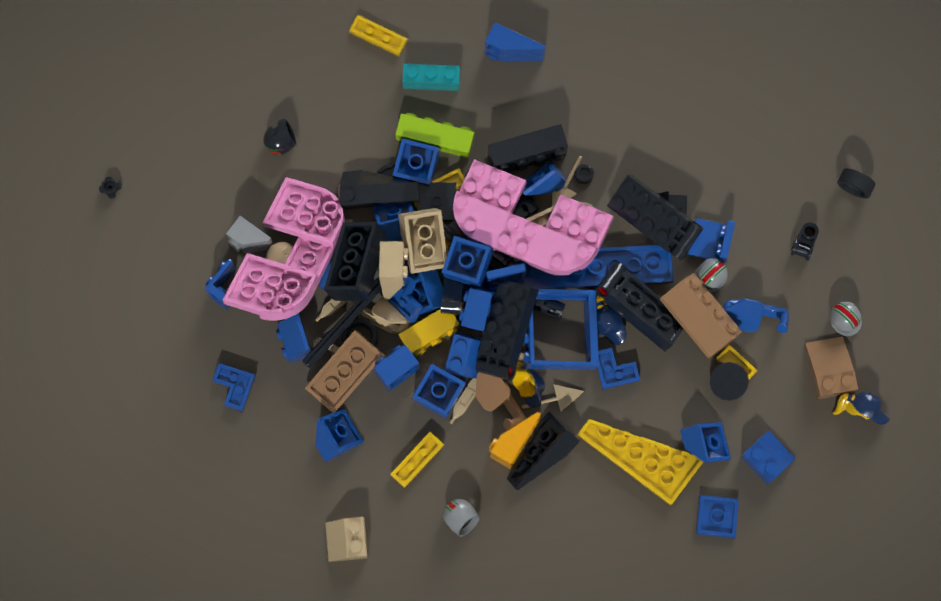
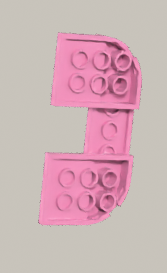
M474 159L459 192L457 191L453 203L455 220L462 232L470 240L489 246L494 251L498 250L527 262L530 266L554 275H570L572 272L584 269L594 260L614 219L613 215L560 194L546 226L543 227L512 214L525 188L526 180Z
M286 177L263 221L264 227L298 236V239L285 264L247 253L223 299L224 304L258 314L260 319L269 321L287 319L303 310L310 302L332 258L343 222H345L343 209L338 198L327 189Z

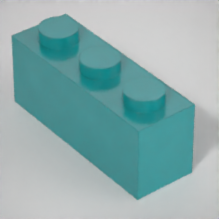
M403 64V89L459 91L460 66Z

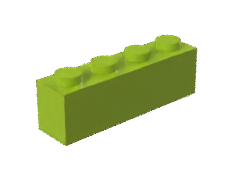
M412 113L401 114L395 134L398 141L406 139L439 147L442 152L469 158L474 141V132L468 127L457 128L448 122L441 124L435 122L432 118H417Z

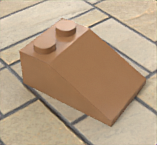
M843 336L805 343L817 400L840 396L843 393L852 394L858 390L855 371Z

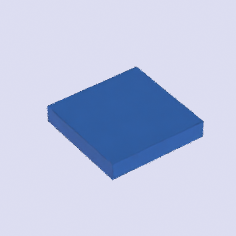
M525 264L486 272L487 286L498 285L499 279L510 282L524 279L526 273Z
M699 495L696 534L735 539L739 499Z

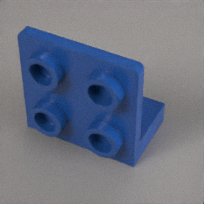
M697 218L695 222L704 229L688 251V255L704 259L716 258L725 263L729 254L735 222L728 220L725 225Z
M230 259L227 262H222L218 267L219 272L214 277L211 276L205 284L208 296L226 310L230 306L225 305L223 302L227 291L222 286L236 270L233 261Z

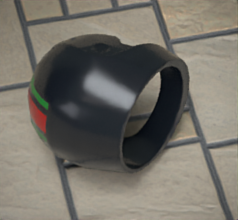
M287 119L279 120L276 128L270 126L263 138L266 149L274 155H284L297 144L294 132Z

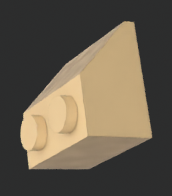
M364 517L326 522L329 562L368 558Z

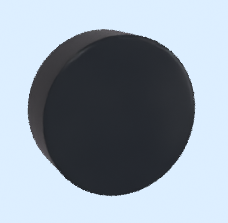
M582 164L577 167L575 178L579 183L588 184L593 180L594 170L591 166Z

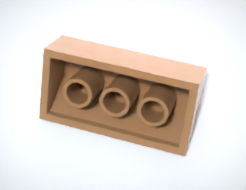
M694 273L683 279L660 298L661 302L708 359L732 343L742 333L741 329Z

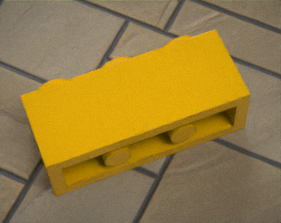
M441 309L398 334L399 339L403 345L407 346L413 356L418 357L426 351L425 348L430 345L434 347L442 342L441 339L445 336L451 337L458 332L460 323L455 315L440 313Z

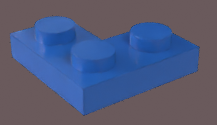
M408 270V278H404V286L388 302L412 323L416 322L423 306L411 296L418 279Z
M612 348L598 351L599 366L597 371L602 390L640 381L636 361L617 366Z
M218 363L212 381L230 387L224 406L243 412L256 375Z

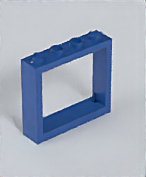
M538 289L539 292L536 299L584 301L586 362L534 360L532 312L523 343L526 351L523 353V362L526 363V369L595 370L599 366L596 291Z

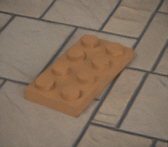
M354 330L305 389L332 413H335L376 366L375 362L385 355L357 330Z

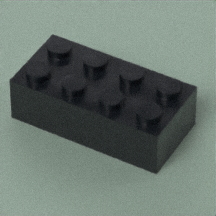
M559 124L489 144L488 158L492 167L510 174V171H523L531 165H544L546 161L552 159L553 161L563 159L567 154L568 144L562 125Z
M343 222L324 290L334 301H368L380 259V242H384L386 237L385 231L377 222Z

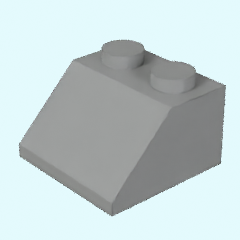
M241 216L226 233L230 247L237 252L241 250L246 254L266 251L273 245L268 235Z

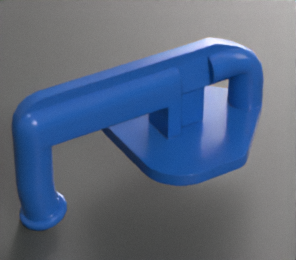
M751 299L728 300L723 306V309L741 331H757L762 316L780 319L777 330L780 333L788 331L789 312L784 308L764 305L759 301Z

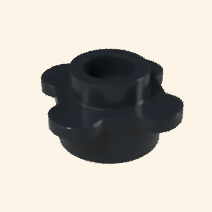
M106 177L99 187V191L113 199L116 197V192L122 188L120 182H115L112 177Z

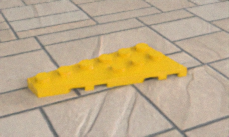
M591 419L586 422L577 434V436L670 506L703 463L696 456L688 452L612 428Z

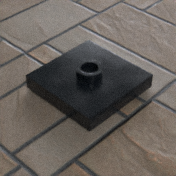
M419 182L420 201H418V211L436 208L441 210L442 221H454L453 203L456 194V182H431L430 185Z

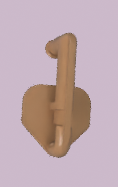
M477 373L476 398L486 411H493L503 403L514 418L512 420L505 419L503 423L505 430H510L527 419L511 396L510 387L504 379Z

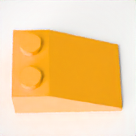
M539 412L535 413L503 433L499 439L495 438L489 447L491 452L490 458L511 469L540 421L541 414Z

